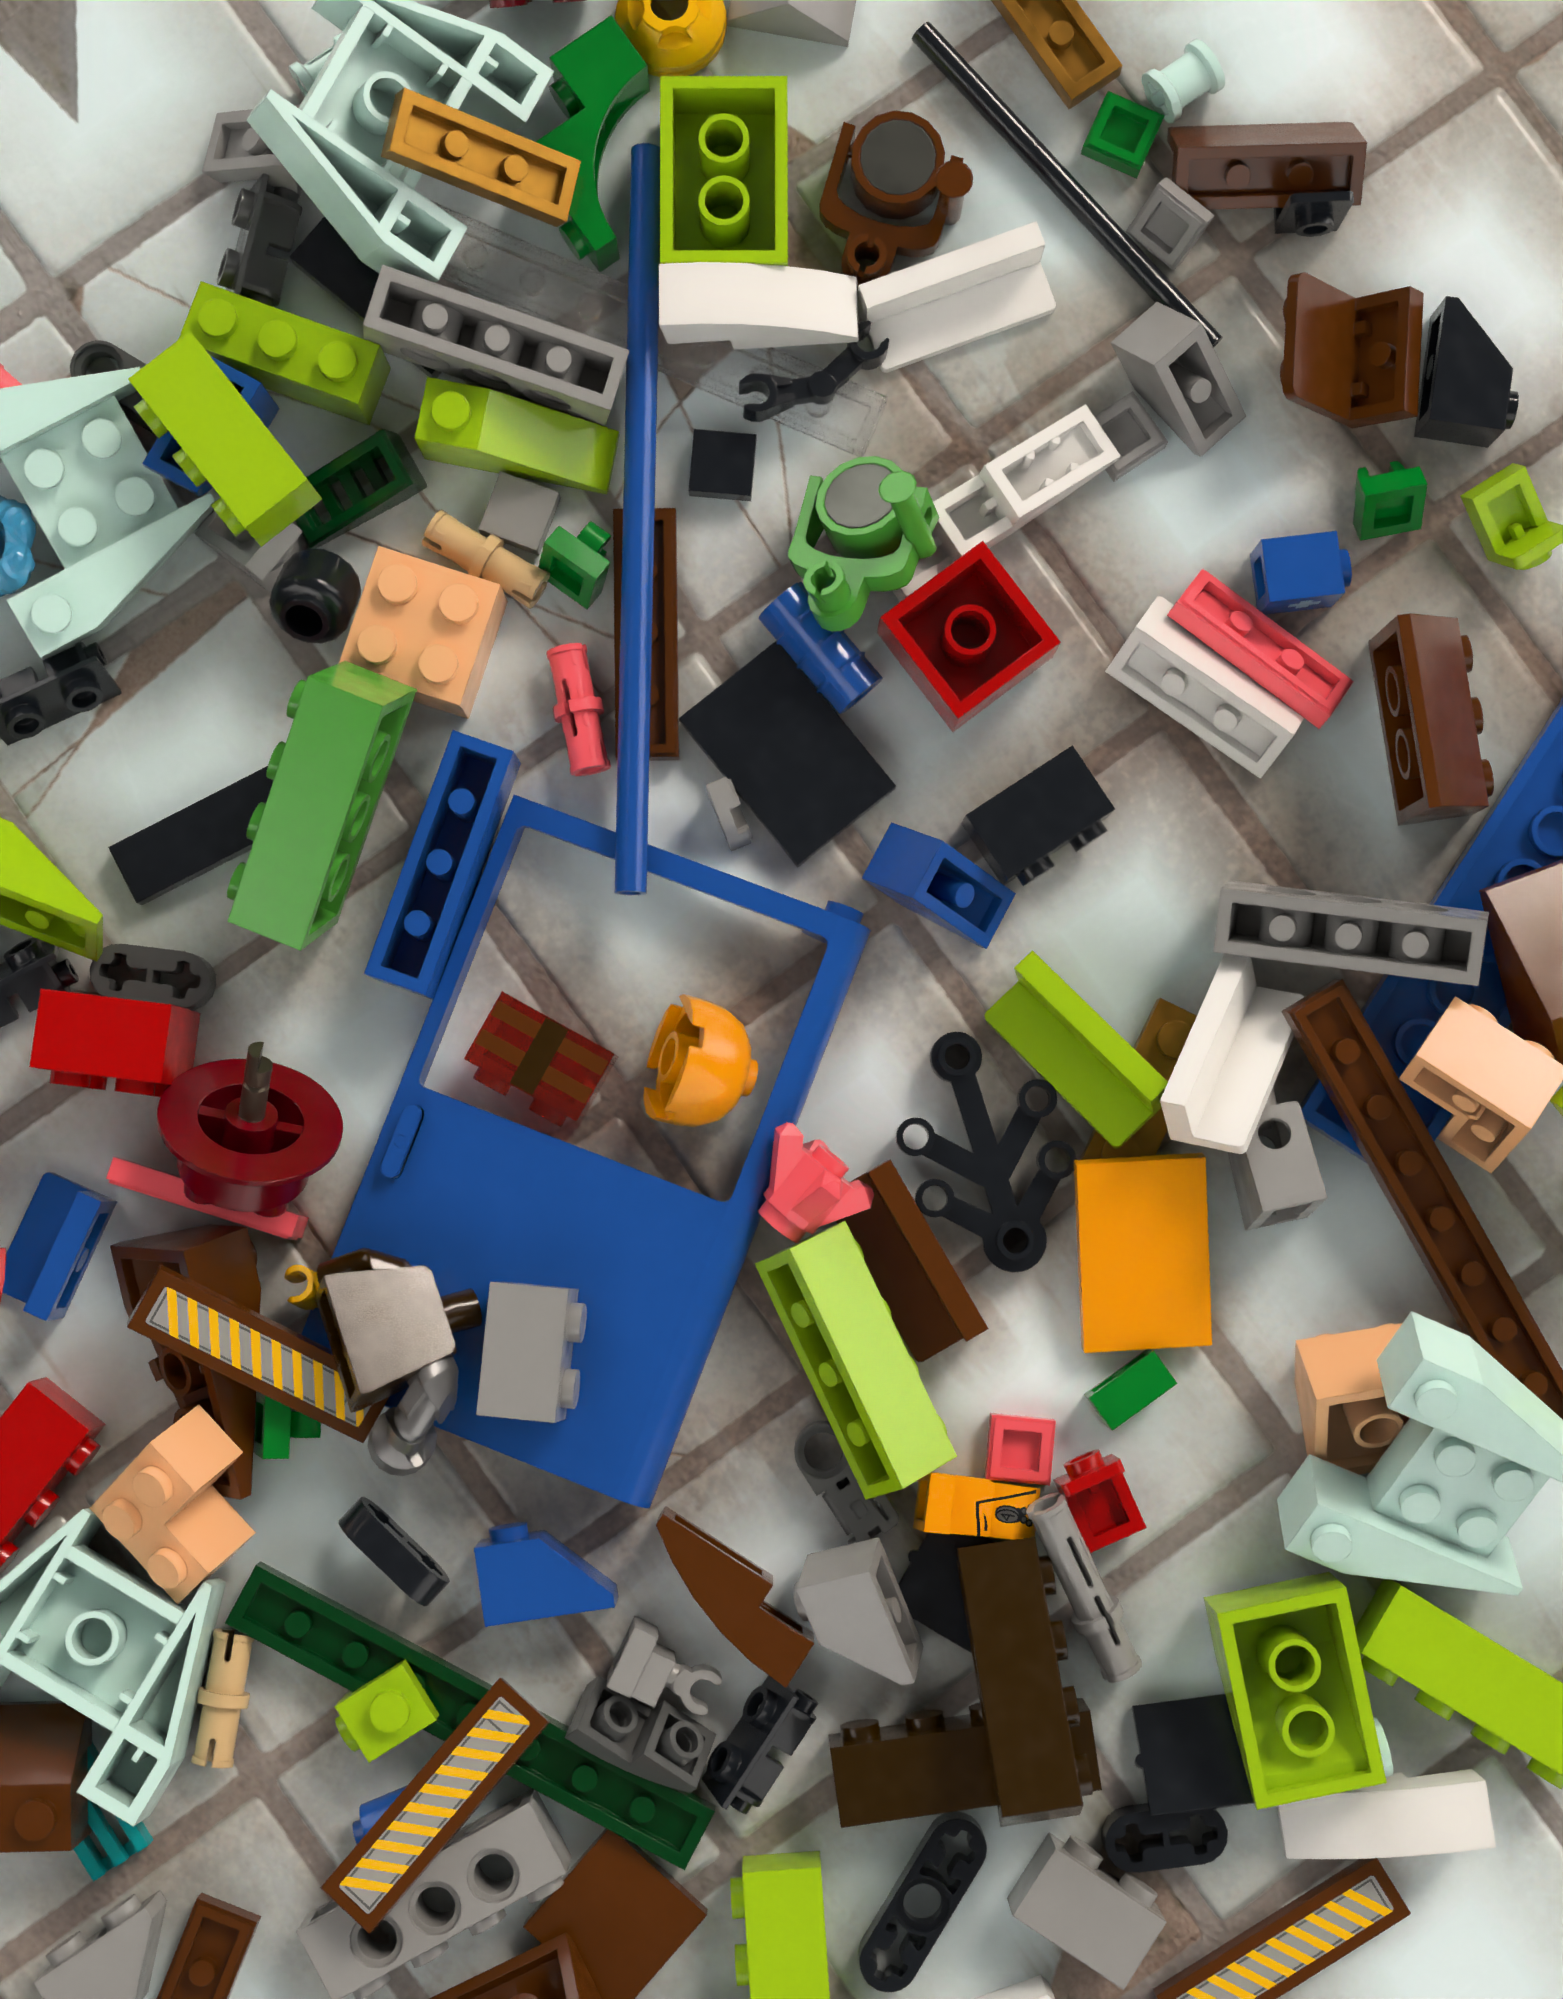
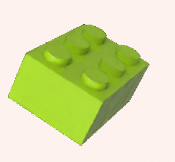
M660 76V264L720 262L788 266L787 76Z

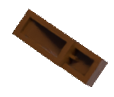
M665 1506L658 1517L656 1527L672 1563L695 1601L717 1629L751 1663L787 1688L814 1645V1633L764 1601L773 1586L772 1574Z

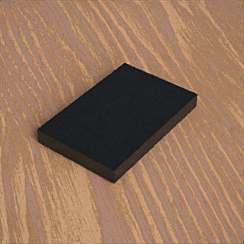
M776 641L679 718L680 724L724 777H727V779H731L737 794L797 867L802 865L896 788L893 781L822 694L817 693V688L801 669H797L795 661L781 645L776 644Z

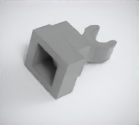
M634 1616L607 1673L606 1687L628 1698L633 1697L654 1708L664 1687H667L674 1694L681 1697L683 1704L689 1711L698 1715H706L708 1713L707 1703L695 1698L690 1690L696 1681L703 1679L709 1680L715 1685H721L722 1677L720 1672L710 1665L700 1664L690 1667L685 1664L676 1663L675 1651L657 1643L658 1627Z

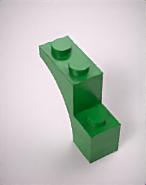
M612 15L549 57L551 69L554 71V83L549 85V90L568 120L536 141L539 144L581 161L568 219L564 225L559 227V231L578 260H582L588 256L599 272H602L620 259L617 237L609 226L598 199V178L603 153L609 138L626 112L638 100L650 92L647 64Z

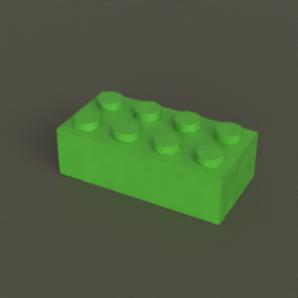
M343 661L309 675L306 681L300 680L297 683L287 706V717L294 719L286 743L283 741L278 743L267 767L266 777L273 780L267 802H260L247 828L246 837L253 841L247 863L241 862L237 866L228 886L227 898L234 902L227 922L300 951L338 923L417 689L348 661Z

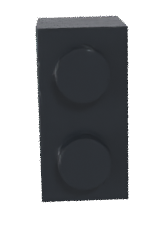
M1072 745L965 815L961 824L998 880L1003 885H1006L1017 877L1024 887L1055 866L1049 857L1068 843L1077 852L1105 834L1108 830L1102 821L1108 818L1115 808Z

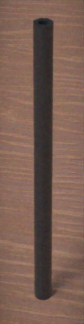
M929 21L924 23L912 37V41L1151 299L1155 303L1159 302L1202 323L1214 348L1223 338L941 33Z

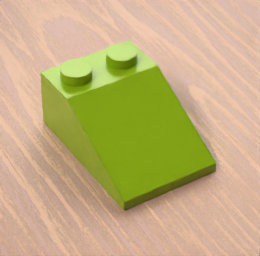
M1324 1572L1203 1597L1216 1661L1256 1809L1259 1810L1387 1783L1346 1586L1330 1572Z

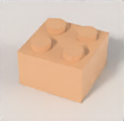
M378 546L339 663L348 661L417 689L414 702L469 719L508 603L500 584Z

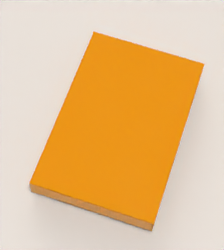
M1201 1152L1074 1160L1081 1347L1084 1353L1211 1346L1212 1322L1205 1155Z

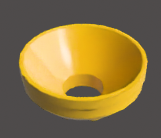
M618 0L615 21L647 64L648 74L660 77L695 74L705 68L717 56L723 46L727 32V14L723 0H687L688 8L686 12L675 20L658 18L651 9L653 0Z

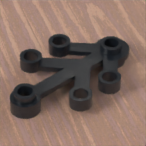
M950 1032L940 1037L934 1043L930 1052V1064L933 1072L941 1080L950 1082L972 1152L936 1134L931 1124L922 1118H910L902 1122L896 1131V1143L903 1153L909 1156L922 1155L982 1186L992 1212L991 1214L954 1197L952 1188L945 1181L929 1179L921 1183L915 1193V1202L921 1213L934 1218L942 1216L982 1237L983 1250L987 1258L999 1269L1007 1272L1026 1271L1035 1266L1045 1252L1047 1237L1040 1218L1060 1179L1069 1176L1074 1171V1160H1077L1076 1153L1068 1143L1063 1141H1050L1044 1144L1036 1156L1038 1171L1018 1206L1009 1179L1041 1117L1049 1115L1055 1109L1057 1093L1054 1087L1045 1080L1036 1079L1025 1083L1017 1094L1018 1107L999 1144H997L976 1077V1072L982 1063L981 1048L972 1036L963 1032ZM960 1045L967 1050L969 1060L964 1068L953 1069L946 1063L945 1052L948 1047ZM1031 1087H1040L1048 1095V1104L1041 1111H1034L1026 1104L1025 1096ZM915 1124L924 1128L927 1133L926 1144L917 1150L907 1147L903 1140L905 1129ZM1055 1147L1062 1149L1068 1158L1067 1166L1058 1173L1050 1171L1045 1164L1046 1153ZM933 1185L941 1187L947 1197L945 1205L936 1211L927 1209L922 1200L924 1191ZM1011 1228L1021 1229L1027 1239L1023 1250L1017 1253L1009 1252L1003 1244V1237Z

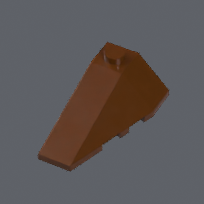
M209 1224L121 1241L110 1245L123 1304L129 1318L160 1264L260 1314L261 1286L256 1268L258 1257L255 1246L250 1240L247 1227ZM151 1340L158 1357L148 1362L156 1382L164 1379L168 1388L174 1393L180 1408L174 1414L173 1423L177 1422L197 1405H200L243 1451L212 1485L223 1497L242 1500L250 1496L252 1491L256 1391Z

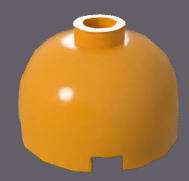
M682 994L679 998L683 1007L670 1004L656 1030L647 1062V1068L655 1069L658 1067L656 1089L644 1086L643 1099L646 1113L651 1119L673 1125L697 1127L720 1120L732 1111L741 1096L747 1097L751 1094L757 1080L758 1062L755 1059H751V1044L744 1025L725 1008L708 1000Z

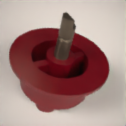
M254 1042L248 1047L246 1059H225L208 1062L191 1068L175 1078L172 1085L166 1087L159 1100L157 1127L164 1144L177 1158L178 1172L184 1182V1194L190 1201L203 1205L212 1204L233 1211L254 1212L263 1217H277L285 1213L288 1203L304 1190L309 1176L321 1170L335 1156L342 1140L343 1120L338 1105L320 1084L299 1071L273 1063L267 1057L262 1056L264 1042Z

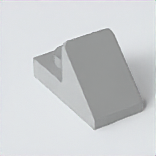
M253 109L217 113L202 172L220 183L258 180L264 173L269 175L268 184L275 188L283 187L293 190L299 194L300 198L302 188L246 121Z
M214 510L195 532V535L269 592L272 591L284 563L294 553L308 549L307 542L300 537L303 531L294 523H291L261 547L246 529L238 536H235Z

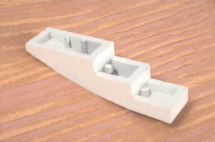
M1085 404L983 466L979 475L933 502L939 515V520L932 532L937 546L936 552L928 558L919 559L913 578L907 586L898 590H892L899 602L981 541H984L988 548L993 547L1067 497L1120 458L1121 455Z

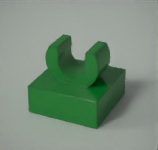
M1393 461L1390 462L1388 473L1369 476L1366 467L1358 468L1353 525L1360 541L1421 529L1428 484L1420 466L1405 469L1400 462Z
M592 521L583 528L577 538L561 526H558L544 542L538 567L550 573L547 582L588 610L603 590L610 566V561L604 558L607 552L603 547L610 541L612 535Z
M256 1391L253 1453L262 1459H289L290 1438H320V1422Z

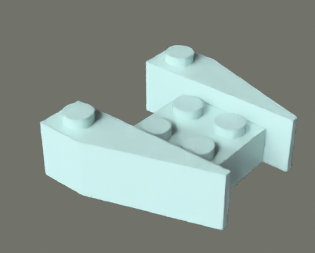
M315 0L311 9L343 31L299 108L270 89L251 111L246 121L361 262L380 273L383 264L436 283L468 227L414 190L423 173L381 157L395 94L405 87L514 133L528 120L554 71L502 32L411 0Z
M140 367L0 388V463L3 462L65 568L59 573L6 600L40 658L47 659L103 630L214 510L211 504L215 500L210 492L178 508L161 476L147 469L142 464L148 454L118 403L119 400L137 391L128 378L139 371Z
M1411 1311L1377 1358L1387 1408L1409 1417V1420L1367 1477L1311 1454L1307 1456L1277 1498L1285 1550L1342 1574L1518 1596L1523 1587L1509 1537L1505 1535L1550 1477L1563 1483V1419L1470 1336Z
M88 1508L82 1509L0 1580V1689L12 1671L112 1731V1734L78 1788L77 1793L134 1827L151 1815L185 1758L197 1708L198 1690L202 1686L213 1640V1631L216 1627L226 1582L218 1577L205 1580L189 1606L181 1602L177 1605L168 1594L88 1547L102 1524L100 1519Z

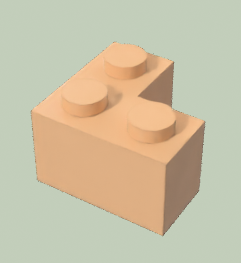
M1455 996L1401 1074L1399 1080L1452 1113L1437 1139L1492 1174L1534 1126L1563 1080V1065L1556 1061L1552 1053L1544 1046L1533 1041L1523 1040L1498 1024L1496 1018L1486 1009L1478 1005L1467 1004Z
M197 1405L153 1439L89 1508L104 1524L106 1530L118 1539L143 1566L154 1583L163 1588L177 1605L199 1587L203 1581L207 1580L256 1533L212 1485L243 1451L200 1405Z

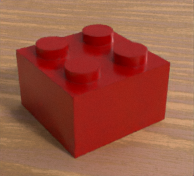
M981 541L880 617L877 634L952 732L1052 659L1061 643L984 541Z
M41 988L29 1067L51 1070L49 1083L106 1090L107 1079L112 1078L116 1079L114 1089L116 1092L161 1097L166 1087L172 1085L175 1078L193 1068L201 1013L172 1004Z

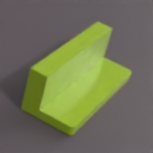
M1032 950L1014 967L1018 982L986 1011L984 1015L985 1020L1113 1148H1120L1162 1108L1160 1099L1168 1081Z

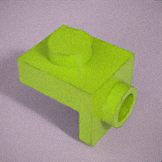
M1512 463L1460 495L1489 561L1516 570H1526L1547 561L1552 555V549L1563 543V525L1548 521L1527 469L1523 465Z
M406 1659L354 1692L348 1691L334 1706L339 1713V1716L335 1718V1723L342 1739L352 1751L356 1752L361 1749L369 1763L435 1722L439 1717L438 1711Z

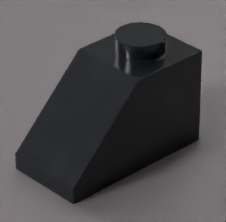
M1446 296L1430 316L1414 437L1488 448L1505 429H1511L1517 414L1519 395L1517 391L1510 390L1513 374L1512 366L1457 297Z

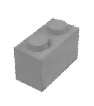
M503 1281L490 1282L476 1415L557 1423L566 1419L567 1409L576 1408L580 1390V1370L571 1369L573 1342L582 1343L587 1320L586 1304L577 1303L579 1289Z
M1049 1832L1007 1897L1012 1916L1124 1990L1167 1923L1158 1905L1154 1903L1158 1894L1146 1883L1128 1872H1125L1121 1879H1118L1099 1865L1103 1857L1082 1840L1070 1835L1066 1843H1064Z

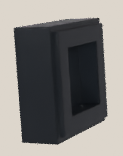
M694 429L689 496L751 501L757 435Z

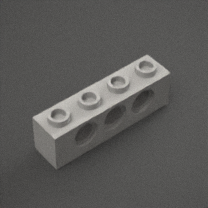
M383 264L363 323V339L379 344L384 353L602 426H606L630 351L626 348Z
M1230 880L1220 890L1213 952L1479 986L1489 912Z
M531 1789L464 1826L455 1834L383 1919L394 1927L397 1934L396 1941L389 1944L375 1942L370 1938L367 1931L334 1900L308 1913L296 1933L331 1999H342L353 1993L356 1999H363L384 1987L391 1980L390 1971L408 1961L412 1962L414 1968L421 1967L444 1953L449 1948L446 1940L466 1929H469L472 1936L478 1935L504 1919L507 1915L504 1908L525 1896L529 1903H535L558 1890L564 1884L561 1876L567 1873L572 1856L539 1793ZM490 1854L501 1855L510 1862L513 1868V1875L505 1880L490 1879L483 1873L480 1859ZM435 1886L446 1889L454 1898L455 1908L447 1912L432 1910L424 1901L423 1891Z

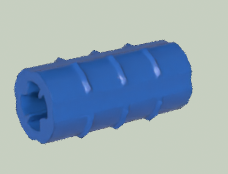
M802 582L795 583L767 606L758 619L774 636L776 644L781 645L796 662L797 669H802L817 687V693H822L839 714L845 713L874 689L883 677L865 657V652H861L845 634V630L831 632L823 629L816 622L808 604L809 594Z

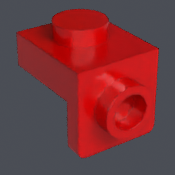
M1099 1449L1084 1453L1064 1464L1067 1474L1053 1479L1058 1492L1061 1495L1064 1494L1067 1498V1505L1091 1553L1147 1528L1123 1475V1472H1125L1124 1466L1120 1458L1110 1454L1102 1457Z

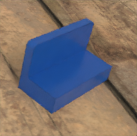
M45 1173L7 1251L5 1281L2 1293L25 1302L26 1305L23 1311L44 1321L64 1318L118 1201L56 1173Z

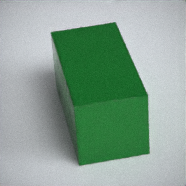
M1146 1349L1084 1395L1105 1425L1113 1431L1178 1383L1155 1351Z

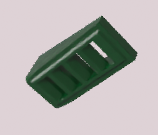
M381 429L306 477L321 496L332 519L323 524L313 506L295 522L303 531L302 534L309 547L317 549L406 501L427 488V484L401 437L395 432ZM383 457L396 478L390 483L377 461ZM360 469H363L375 491L368 497L354 473ZM340 481L353 505L347 510L344 509L332 487V484Z

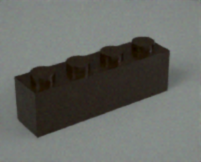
M1035 1537L957 1548L958 1575L1000 1827L1080 1815L1084 1806L1082 1796L1093 1795V1788L1086 1753L1074 1755L1070 1728L1080 1727V1715L1074 1686L1062 1687L1058 1661L1068 1660V1650L1062 1620L1050 1621L1046 1596L1056 1594L1052 1561L1048 1555H1038Z
M1077 1698L1080 1727L1070 1728L1074 1755L1086 1753L1093 1791H1100L1102 1787L1091 1712L1084 1699ZM980 1702L970 1705V1714L944 1718L942 1710H922L905 1715V1724L880 1727L879 1720L860 1719L840 1725L841 1733L829 1734L830 1754L841 1828L996 1806Z

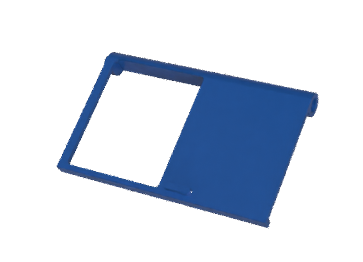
M513 795L331 1259L360 1248H369L406 1259L412 1266H428L432 1270L440 1296L470 1288L474 1290L481 1308L482 1324L478 1327L453 1333L457 1352L453 1358L459 1371L457 1400L454 1410L449 1412L442 1424H439L437 1420L434 1421L435 1427L637 1507L650 1508L762 1217L758 1210L766 1201L763 1193L769 1187L775 1128L786 1122L793 1123L795 1126L798 1123L871 930L860 924L864 915L862 912L844 904L828 900L824 910L648 844V873L801 929L806 935L827 944L821 965L733 1194L728 1201L720 1202L435 1092L424 1086L524 829L529 828L615 860L616 832ZM420 1108H422L423 1111H424V1118H423V1120H422L421 1126H420V1128H419V1131H418V1133H417V1136H416L415 1141H414V1143H413V1146H412V1148H411V1151H410V1154H409L408 1159H407V1161H406V1164H405V1166H404V1169H403L401 1175L398 1176L399 1173L401 1172V1169H402V1167H403L404 1161H405V1159H406V1156H407V1154H408V1151H409L410 1146H411V1144H412V1141H413V1139H414L415 1133H416L417 1128H418V1126H419V1123H420V1121H421V1118H422V1110H421ZM503 1281L579 1289L577 1303L586 1304L587 1320L582 1343L573 1342L571 1369L580 1370V1390L577 1406L575 1409H567L565 1420L549 1423L476 1415L490 1282ZM317 1307L310 1311L301 1335L331 1349ZM408 1388L391 1395L385 1407H397Z

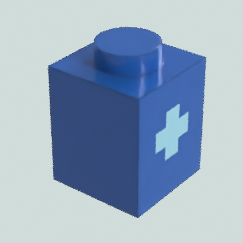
M1337 531L1261 539L1250 553L1256 606L1265 615L1332 607L1345 594V587H1349L1351 584L1352 568L1350 556L1347 549H1339Z

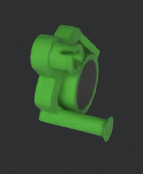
M878 456L857 457L839 465L826 476L824 481L821 476L810 475L795 533L788 550V558L795 572L804 579L803 584L809 594L808 604L816 622L825 630L831 632L842 631L853 626L860 619L871 591L886 592L907 586L913 578L919 559L928 558L936 552L937 546L932 532L939 520V515L928 488L916 487L915 477L911 473L900 469L891 460ZM823 529H825L834 550L842 557L828 555L814 549Z

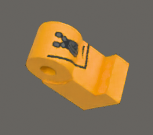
M931 1472L918 1480L913 1528L930 1533L972 1535L1011 1540L1035 1537L1036 1529L1032 1520L1028 1518L1026 1510L1031 1503L1039 1499L1040 1488L998 1483L985 1478Z

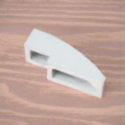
M720 262L659 264V326L668 344L730 340L734 350L859 342L858 281L855 276L781 265Z
M1473 1769L1407 1778L1402 1772H1398L1386 1777L1387 1783L1277 1806L1283 1850L1287 1859L1410 1857L1496 1847L1486 1780Z

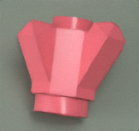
M786 1122L776 1127L774 1131L769 1187L763 1193L766 1201L759 1208L758 1213L782 1235L795 1243H799L807 1232L814 1234L823 1225L870 1209L874 1192L870 1186L860 1180L847 1181L843 1176L849 1170V1167L832 1153L822 1140H813L803 1144L804 1136L793 1123Z

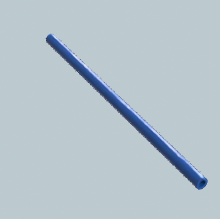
M650 143L637 144L631 148L627 349L630 351L626 360L614 890L615 894L620 895L647 894L660 264V147Z

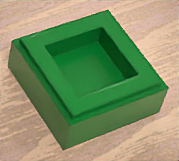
M1108 91L1083 144L1081 155L1137 179L1165 115Z

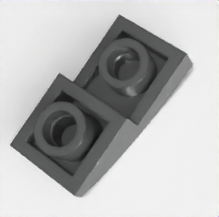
M601 1676L596 1677L586 1685L565 1735L567 1740L598 1758L649 1781L688 1793L697 1789L717 1734L665 1700L651 1710L635 1698H628L607 1688V1680Z

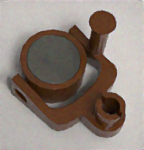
M890 111L877 115L861 128L856 139V126L843 122L819 203L820 220L826 228L836 235L847 239L842 255L841 274L857 277L858 287L860 284L891 274L896 255L925 257L933 254L938 248L944 226L955 224L960 219L964 195L970 191L973 185V174L967 164L963 163L964 158L951 155L950 161L944 163L945 150L939 133L929 121L912 112ZM852 158L850 179L855 195L867 210L882 218L902 220L921 213L933 203L939 192L933 219L928 224L916 227L896 226L878 222L847 207L838 197V192L849 159ZM870 259L875 263L871 266H866L865 271H861L858 261Z

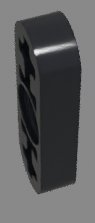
M959 1811L948 1812L938 1816L932 1822L864 1934L858 1951L860 1970L866 1982L876 1990L896 1992L907 1987L912 1982L984 1863L987 1852L985 1837L979 1823L972 1816ZM961 1830L968 1832L966 1839L972 1851L968 1856L960 1852L953 1856L946 1870L948 1877L956 1880L953 1885H949L937 1871L922 1866L926 1860H929L938 1869L946 1855L945 1845L941 1840L942 1836L947 1834L951 1837H956ZM918 1884L931 1885L941 1895V1903L938 1910L927 1918L912 1916L903 1905L907 1891ZM892 1917H895L904 1929L913 1934L921 1935L919 1941H915L907 1932L899 1946L900 1960L903 1962V1965L899 1968L890 1964L882 1972L877 1970V1956L873 1950L878 1947L881 1950L887 1951L898 1935L897 1925L889 1923Z

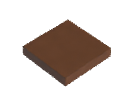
M605 1828L563 1876L564 1884L542 1900L525 1920L523 1927L541 1944L566 1932L572 1937L602 1999H635L704 1920L708 1909L638 1845Z

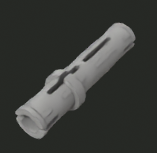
M1057 1492L1042 1496L1029 1505L1026 1513L1034 1524L1047 1555L1052 1561L1053 1569L1074 1610L1071 1615V1622L1079 1635L1086 1636L1100 1666L1103 1679L1108 1680L1110 1683L1126 1680L1140 1670L1142 1661L1139 1655L1136 1654L1122 1624L1123 1608L1119 1599L1109 1595L1092 1559L1091 1552L1086 1546L1067 1505L1068 1501L1065 1495Z

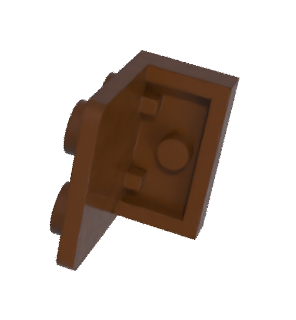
M1306 272L1291 275L1288 279L1287 298L1283 305V316L1286 324L1284 360L1280 366V380L1285 397L1296 404L1352 429L1418 417L1424 293L1411 286L1355 298Z

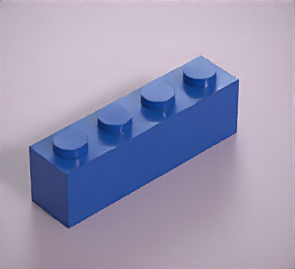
M452 730L364 974L378 981L433 1000L468 912L521 765L514 751Z

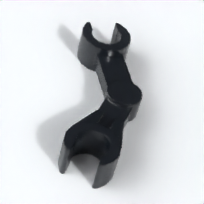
M871 321L858 323L859 342L869 335ZM886 338L878 349L870 352L862 350L857 345L858 342L847 343V348L822 371L815 372L811 377L791 379L763 373L746 375L739 382V395L756 391L763 393L767 400L761 404H745L743 418L751 422H762L794 407V405L812 402L817 405L830 403L835 396V392L860 369L872 370L882 365L886 359L889 338Z

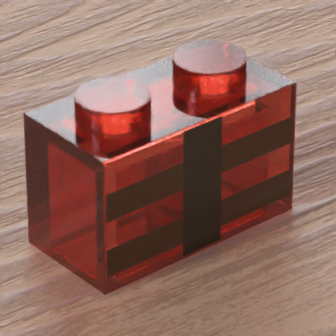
M503 991L464 1057L465 1060L478 1067L472 1077L473 1079L504 1096L507 1095L511 1086L521 1090L534 1098L528 1108L529 1110L560 1127L563 1126L567 1117L582 1123L618 1058L611 1051Z

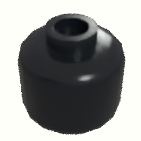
M311 548L296 552L284 563L272 588L269 599L272 617L282 630L303 642L323 644L336 640L347 629L361 595L359 576L350 563L333 552L325 549Z

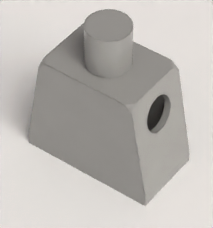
M1272 1088L1247 1151L1243 1154L1228 1152L1245 1231L1307 1218L1328 1198L1298 1101L1277 1104ZM1258 1136L1269 1138L1273 1142L1275 1149L1266 1147Z

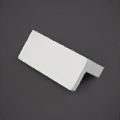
M1037 221L860 284L858 287V311L862 322L871 321L868 337L873 351L878 349L886 338H889L886 359L879 366L881 371L888 373L1052 314L1055 310L1056 302L1041 265L1045 242Z
M1157 596L1105 672L1261 779L1293 738L1304 718L1167 616L1174 605L1165 598Z
M1224 954L1160 1099L1170 1140L1237 1154H1243L1248 1149L1294 1037V1033L1281 1011L1304 998L1301 994L1257 987L1251 957Z

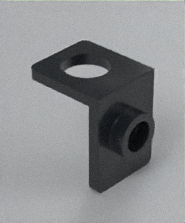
M1315 192L1290 195L1284 208H1274L1275 234L1296 233L1299 236L1314 237L1330 233L1331 231H1337L1354 203L1353 192Z

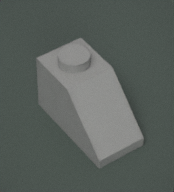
M1156 302L1111 342L1134 389L1194 454L1200 457L1204 455L1246 417L1202 323Z
M877 1537L807 1554L799 1581L794 1585V1602L800 1618L803 1621L810 1622L819 1645L902 1686L915 1683L924 1646L880 1538Z

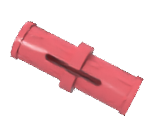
M569 643L551 648L547 651L546 655L550 663L558 703L553 706L555 721L562 723L570 762V774L572 776H588L604 772L611 767L610 760L607 757L599 717L604 713L602 698L595 696L587 658V646L585 644L582 645V643Z

